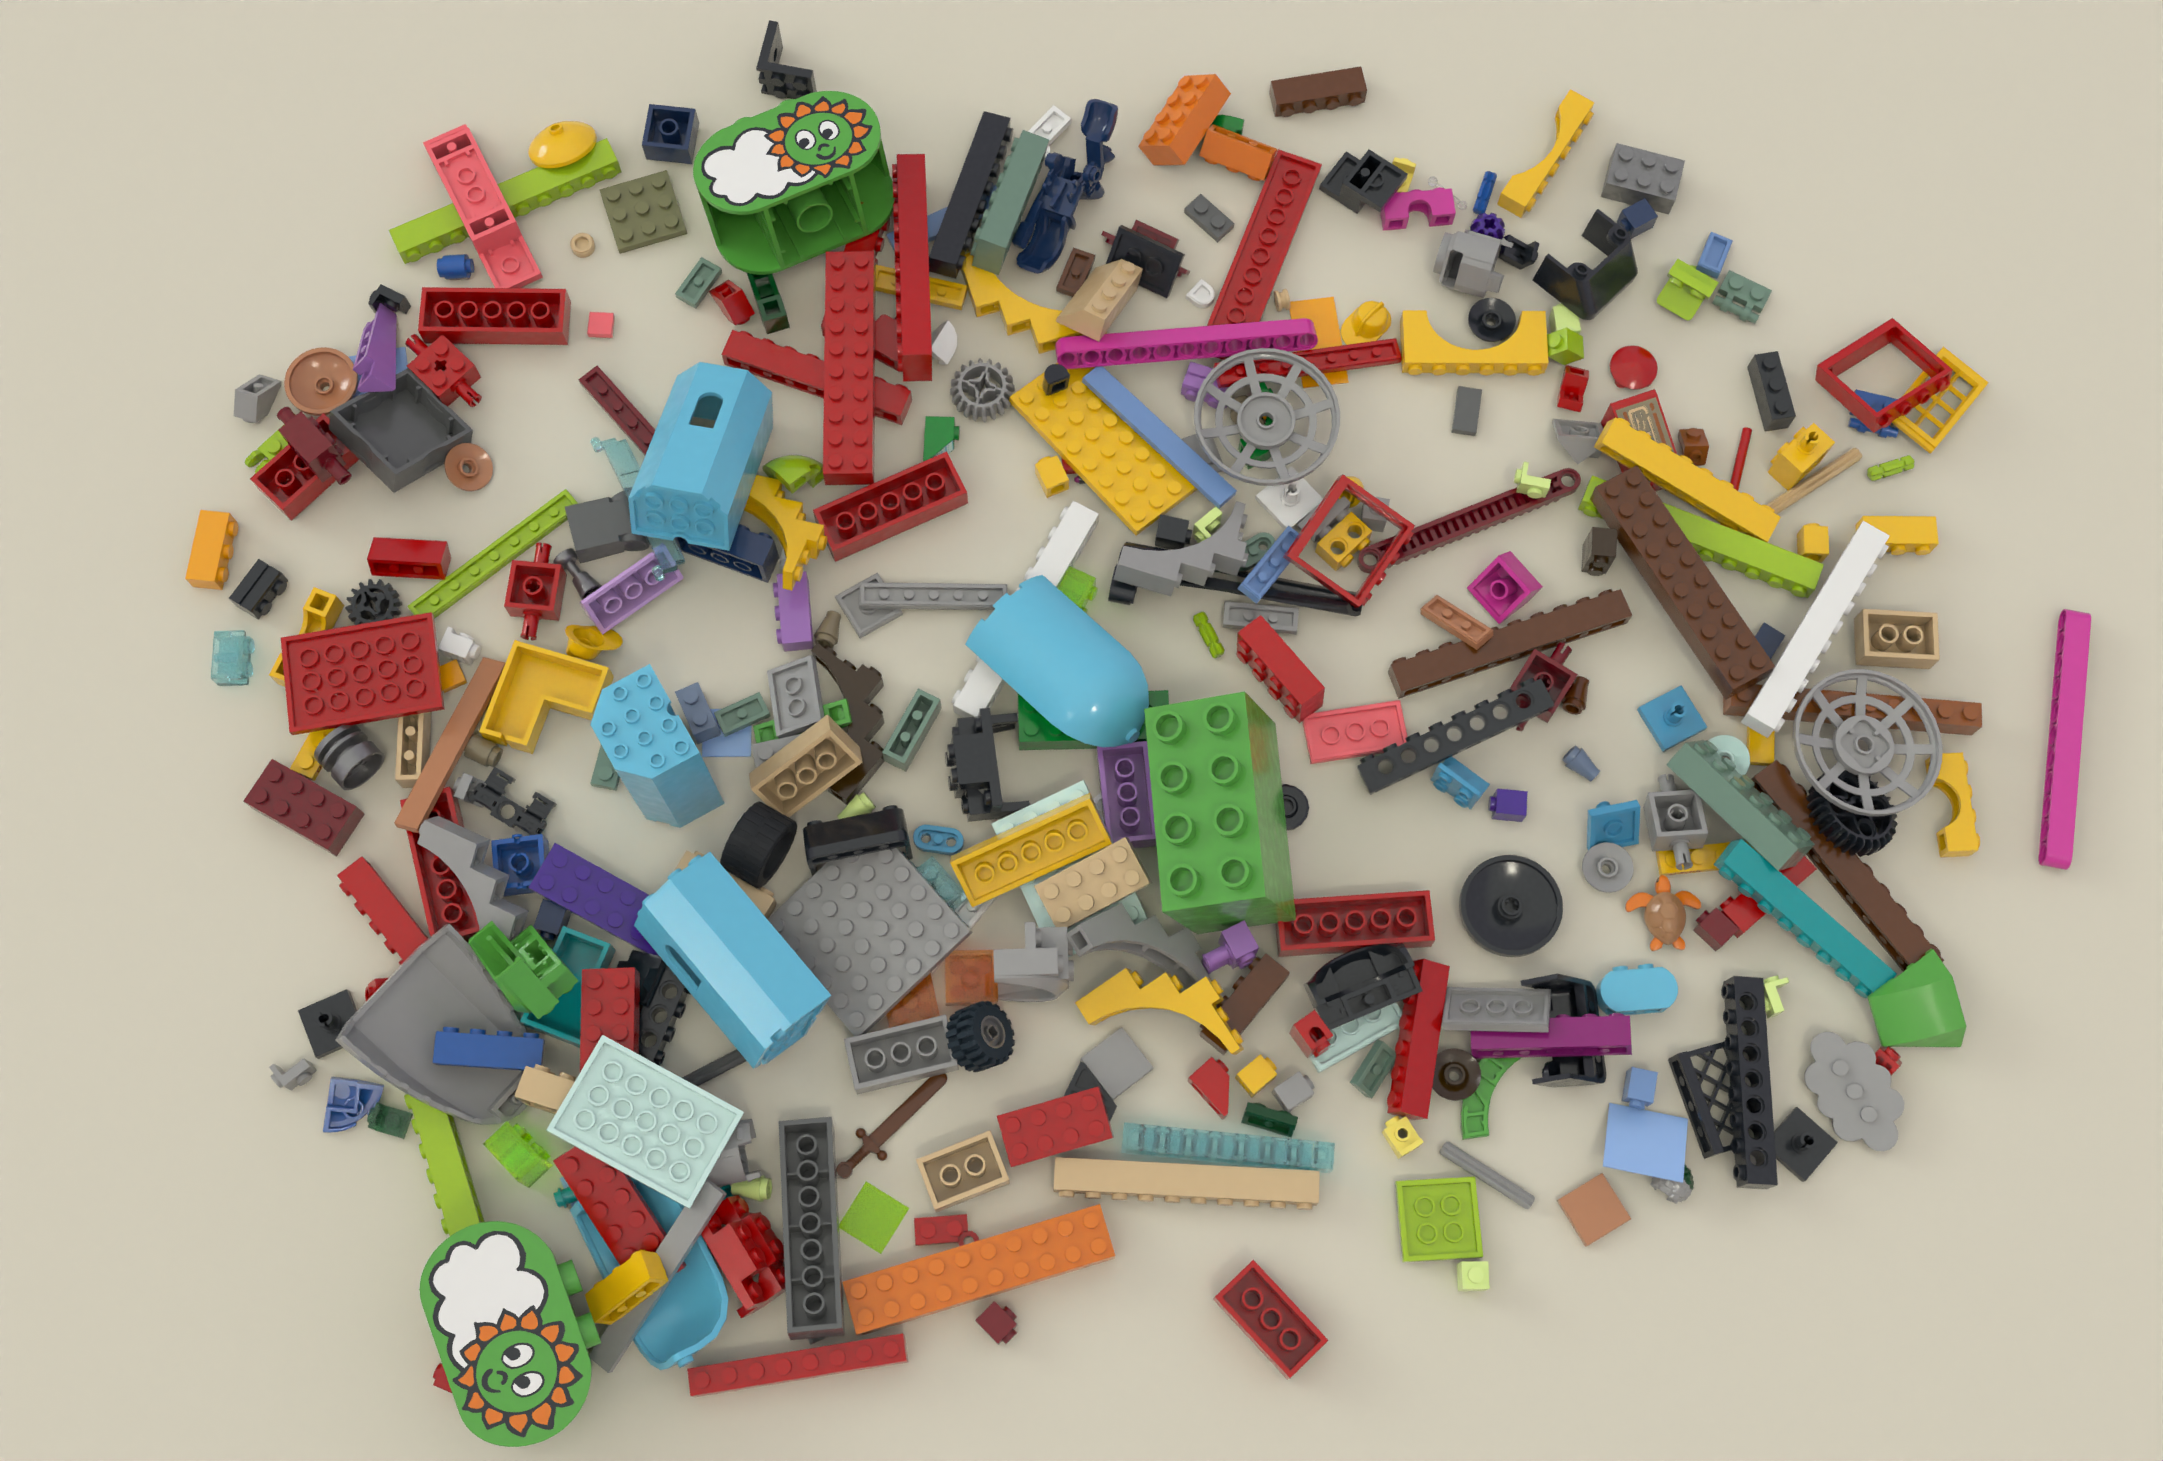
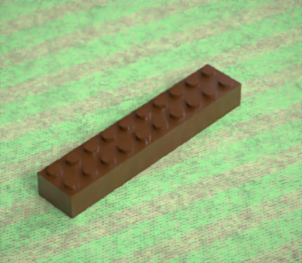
M1636 465L1596 486L1590 500L1610 529H1617V540L1725 700L1767 678L1775 668V665L1639 467Z

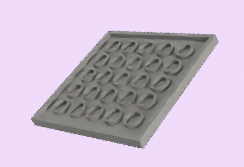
M899 848L827 862L768 918V921L831 994L827 1004L854 1036L866 1034L973 933Z

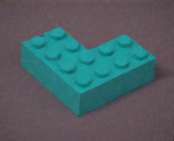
M563 926L553 950L578 979V982L570 992L558 998L559 1003L555 1005L549 1014L543 1015L538 1019L533 1013H524L520 1022L527 1028L580 1048L582 969L608 968L616 950L610 943Z

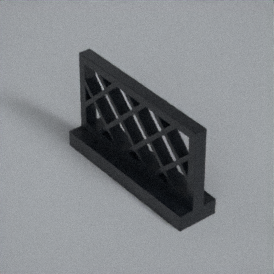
M1725 1041L1689 1052L1678 1053L1669 1058L1671 1070L1704 1159L1732 1151L1731 1143L1723 1147L1719 1137L1722 1130L1733 1135V1129L1725 1125L1728 1114L1732 1112L1731 1101L1729 1100L1726 1106L1715 1099L1719 1089L1727 1093L1729 1087L1722 1084L1727 1073L1726 1065L1728 1062V1050L1725 1048ZM1722 1048L1727 1057L1724 1065L1713 1059L1716 1050ZM1698 1056L1706 1061L1702 1071L1694 1068L1690 1057ZM1710 1064L1722 1070L1718 1081L1706 1075ZM1703 1079L1715 1086L1711 1097L1702 1091L1701 1084ZM1746 1103L1747 1109L1752 1113L1751 1105ZM1712 1105L1724 1110L1720 1122L1711 1116L1710 1110Z

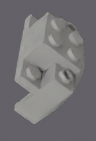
M1025 922V949H993L994 983H996L997 1000L1046 1002L1057 999L1065 990L1069 989V981H1074L1073 960H1068V956L1073 955V946L1066 936L1067 927L1036 928L1035 922Z

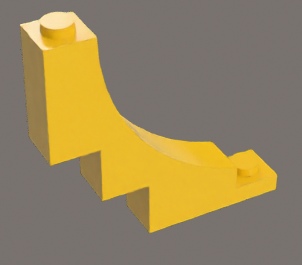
M971 252L965 254L966 263L961 272L965 284L968 286V293L976 317L999 311L1007 335L1031 330L1039 354L1055 350L1056 342L1063 337L1085 336L1056 322L1057 317L1062 312L1061 310L1042 307L1019 297L1009 290L994 273L972 266L974 256L970 255Z

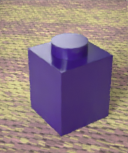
M1497 789L1494 795L1489 797L1488 810L1492 811V819L1522 822L1527 816L1528 791Z

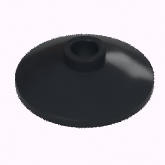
M1485 298L1476 302L1470 309L1468 324L1471 331L1478 338L1487 342H1498L1506 339L1513 332L1516 317L1513 309L1505 301L1497 298ZM1491 321L1494 323V326L1488 325L1486 322Z

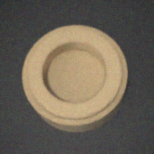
M578 233L570 241L572 252L577 257H589L595 250L594 240L587 233Z

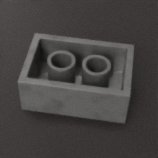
M1616 143L1610 158L1601 197L1630 205L1645 198L1654 211L1669 214L1676 200L1685 160Z

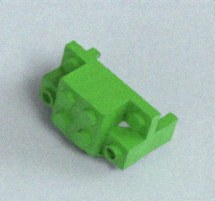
M491 921L469 939V945L516 1012L533 1013L540 1019L543 1015L549 1014L555 1005L559 1003L558 998L570 992L578 982V979L532 925L528 926L510 941L495 923Z

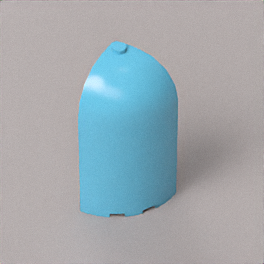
M1039 575L1020 583L1019 590L1012 595L1006 593L993 605L995 610L986 620L981 618L965 645L1052 725L1067 736L1085 744L1099 747L1121 746L1133 743L1138 739L1139 731L1145 720L1144 709L1149 707L1148 684L1142 667L1125 647L1046 577Z
M630 1177L667 1234L685 1206ZM577 1201L570 1209V1212L602 1278L605 1279L620 1264L580 1202ZM702 1235L699 1236L685 1258L686 1267L674 1275L633 1339L640 1353L651 1365L659 1370L668 1369L676 1364L681 1368L693 1362L694 1358L692 1355L714 1340L726 1321L729 1298L723 1278Z

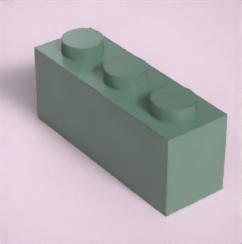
M919 688L917 689L882 752L885 762L905 772L908 770L942 709L939 698Z

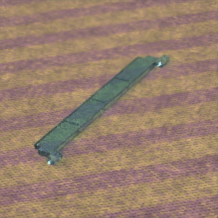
M598 437L592 438L590 443L594 451H605L628 499L640 467L627 440L617 441L616 438L600 441ZM645 536L659 564L652 568V573L657 581H662L665 578V573L678 570L677 565L685 563L675 538L671 541Z

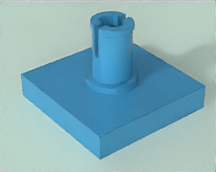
M1682 685L1637 709L1662 752L1699 734L1707 728V725Z
M1633 800L1614 805L1603 801L1595 809L1588 810L1587 849L1589 850L1599 843L1606 842L1614 843L1621 847L1639 844L1640 805L1638 801Z

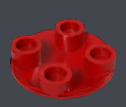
M1622 347L1611 358L1610 372L1616 386L1619 388L1642 389L1649 387L1656 378L1658 371L1657 362L1654 356L1642 347Z

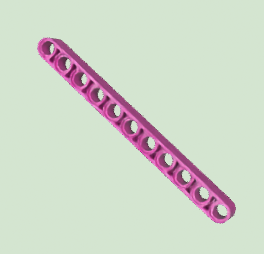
M1301 318L1104 334L1099 342L1086 335L1063 337L1056 342L1055 350L1057 363L1066 369L1226 357L1259 348L1279 349L1288 352L1302 351L1314 348L1317 345L1318 338L1312 320Z
M2068 609L2062 610L2058 620L2038 857L2040 865L2064 870L2070 867L2073 857L2091 630L2090 613Z

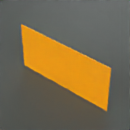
M1334 297L1290 302L1291 319L1306 318L1314 323L1318 342L1314 348L1309 350L1342 346ZM1347 370L1324 374L1331 385L1349 383ZM1311 376L1301 377L1303 388L1319 386Z

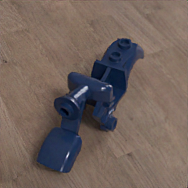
M1091 99L1087 102L1081 122V131L1086 136L1087 165L1083 173L1074 172L1076 159L1062 156L1056 152L1047 154L1045 158V166L1049 169L1047 177L1025 221L1020 222L1012 239L1014 246L1024 249L1016 258L1017 265L1020 268L1037 274L1049 270L1060 257L1069 230H1075L1076 228L1073 214L1079 200L1100 199L1105 194L1099 180L1102 178L1104 165L1111 162L1115 155L1111 152L1112 149L1104 145L1103 142L1109 141L1114 131L1118 116L1117 105L1099 99ZM1032 233H1033V236H1032V238H1031V241L1029 242L1028 246L1026 247V245H1027V243H1028V241H1029V239H1030V237H1031V235H1032Z

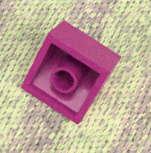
M1509 551L1498 555L1467 589L1497 623L1501 624L1524 606L1543 586L1517 557Z

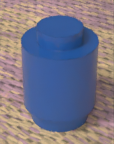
M467 254L445 255L437 259V272L439 277H445V279L470 278L471 273H474V262L472 258L469 259Z

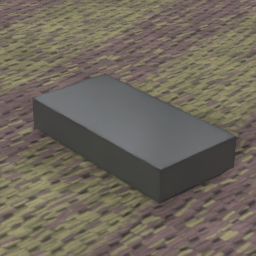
M1458 386L1451 433L1476 435L1482 389Z

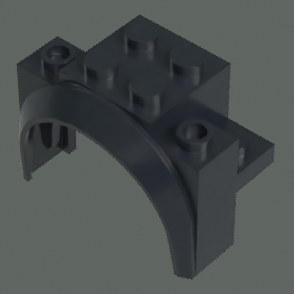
M980 708L977 717L957 718L956 726L952 727L951 743L947 744V752H945L946 767H951L950 776H948L949 791H954L955 799L961 798L962 813L967 814L968 822L1002 819L1030 805L1029 801L1002 802L993 733L1015 729V724L1018 723L1017 713L991 715L990 708ZM978 789H987V790H984V794H982Z

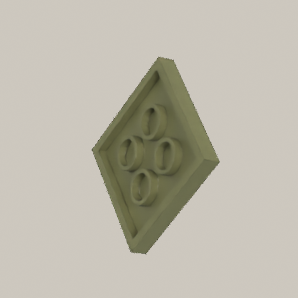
M667 170L599 189L620 254L687 234Z

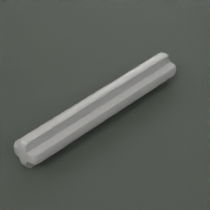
M1450 1142L1444 1143L1440 1150L1442 1156L1525 1209H1529L1535 1200L1533 1195Z

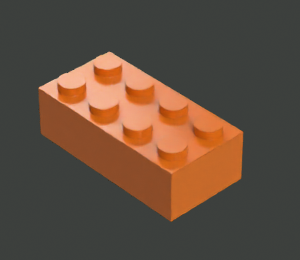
M1216 74L1184 76L1178 82V86L1173 94L1168 97L1162 111L1155 117L1154 123L1144 134L1143 140L1138 147L1153 165H1185L1231 93Z

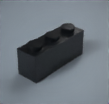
M1775 351L1755 354L1747 369L1764 431L1788 428L1796 414L1779 353Z

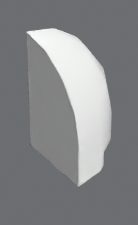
M949 320L942 323L931 334L932 358L940 360V365L948 364L957 347V334Z

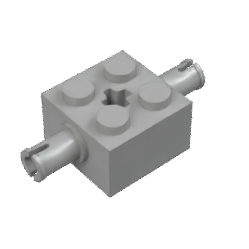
M1666 774L1658 777L1661 792H1648L1643 807L1652 852L1673 850L1676 868L1682 870L1683 864L1684 870L1693 866L1689 849L1703 848L1708 836L1701 797L1693 790L1676 791L1674 776L1668 774L1669 780H1667Z

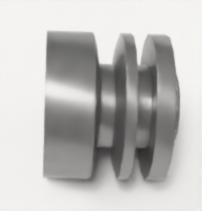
M341 725L324 737L314 752L315 760L327 772H331V777L344 790H352L367 782L380 769L385 755L372 741H367L368 737L361 732L357 725Z

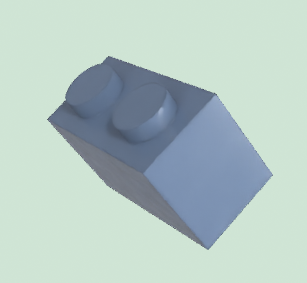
M698 682L675 691L698 744L721 735Z

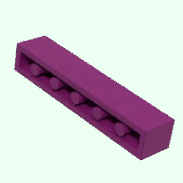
M1612 1013L1609 1016L1585 1014L1582 1017H1571L1562 1014L1557 1015L1555 1018H1550L1549 1032L1471 1031V1052L1475 1059L1632 1055L1630 1016H1624L1621 1013Z

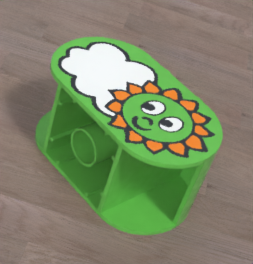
M813 92L797 99L785 100L777 107L753 117L740 118L733 125L713 134L701 146L693 165L694 181L720 254L733 267L750 274L766 275L777 273L867 236L880 229L893 212L895 200L893 198V181L890 177L878 118L865 101L845 92Z
M489 1221L477 1223L451 1235L437 1247L428 1259L421 1275L419 1291L421 1303L461 1419L474 1435L494 1445L521 1447L545 1441L568 1426L582 1408L588 1395L592 1375V1363L588 1348L601 1344L591 1312L578 1317L575 1315L569 1296L582 1292L583 1289L574 1263L571 1259L558 1264L552 1250L540 1237L522 1226L509 1222Z

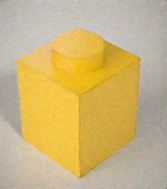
M1057 455L1044 457L1035 464V474L1047 498L1069 489V479Z
M1817 523L1803 525L1797 533V554L1822 563L1829 555L1828 526H1820Z
M1260 1054L1238 1072L1235 1079L1252 1098L1276 1078L1277 1073L1275 1070L1277 1067L1268 1057L1264 1059Z

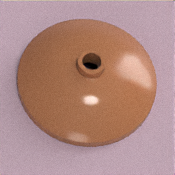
M327 347L311 349L299 355L290 364L284 380L285 392L288 399L298 410L315 416H320L323 413L328 415L331 410L354 397L358 387V373L353 371V362L343 352ZM330 386L328 390L323 391L324 387Z

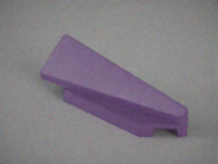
M381 303L377 307L375 318L368 322L363 329L353 366V371L362 375L357 388L360 392H385L396 389L397 315Z

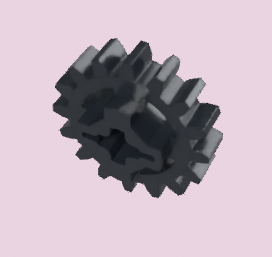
M369 579L366 586L360 582V589L352 588L351 591L354 596L347 597L346 599L351 605L346 606L345 609L348 613H351L348 618L351 622H354V625L394 619V615H401V611L397 608L402 605V602L398 599L400 595L396 590H393L390 583L385 585L381 579L378 580L377 584L372 579ZM371 600L375 603L377 612L373 609Z

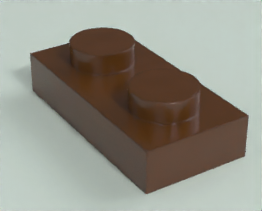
M1073 247L1056 291L1073 297L1088 278L1095 261V255Z

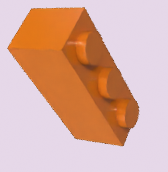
M1212 124L1206 132L1199 156L1205 158L1204 160L1210 164L1219 163L1226 166V169L1231 172H1242L1247 174V177L1252 180L1264 181L1268 176L1277 149Z

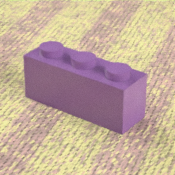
M803 571L800 582L796 581L792 591L783 589V573L777 574V583H773L774 597L779 599V606H775L776 621L780 620L781 629H776L777 642L782 644L784 652L813 649L810 591L807 572Z

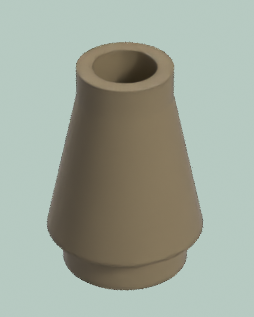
M827 612L826 617L814 634L816 644L818 643L823 647L827 645L833 648L838 643L841 615L838 612Z

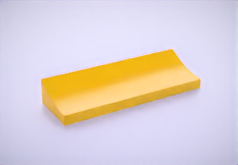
M1088 793L952 855L950 864L971 906L975 907L1112 844V841L1093 798Z

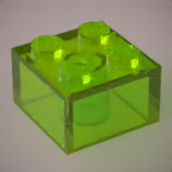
M506 1121L483 1143L519 1183L528 1188L553 1166L548 1161L551 1157L549 1153L536 1142L532 1144L530 1141L533 1139V1136L518 1123L512 1125Z

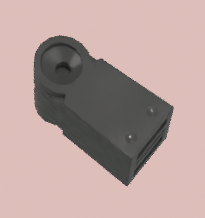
M632 489L621 491L612 498L606 497L565 507L580 564L622 553L625 550L643 551L649 548L647 536L631 533L628 498Z

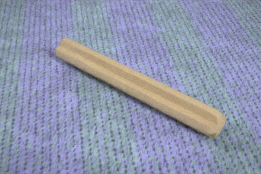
M1857 448L1851 449L1768 503L1767 506L1773 508L1775 514L1780 513L1858 462L1862 458V453Z

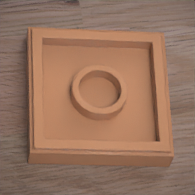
M1603 1173L1557 1200L1585 1247L1631 1220Z

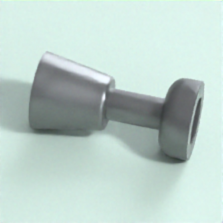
M566 549L556 556L553 563L561 564L564 570L567 569L574 577L572 582L583 600L602 586L587 572H581L575 564L577 554L574 549Z

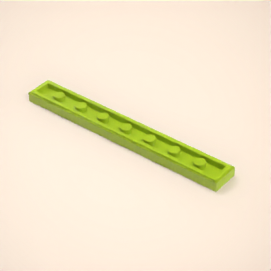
M567 489L563 490L407 607L414 615L432 612L435 619L567 521L565 507L578 504Z

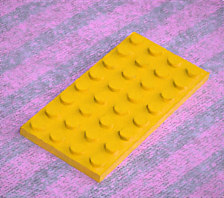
M1095 367L1067 369L1070 374L1068 388L1046 396L1043 391L1044 373L1010 396V404L1136 536L1157 521L1160 515H1165L1198 490L1082 382L1083 377Z

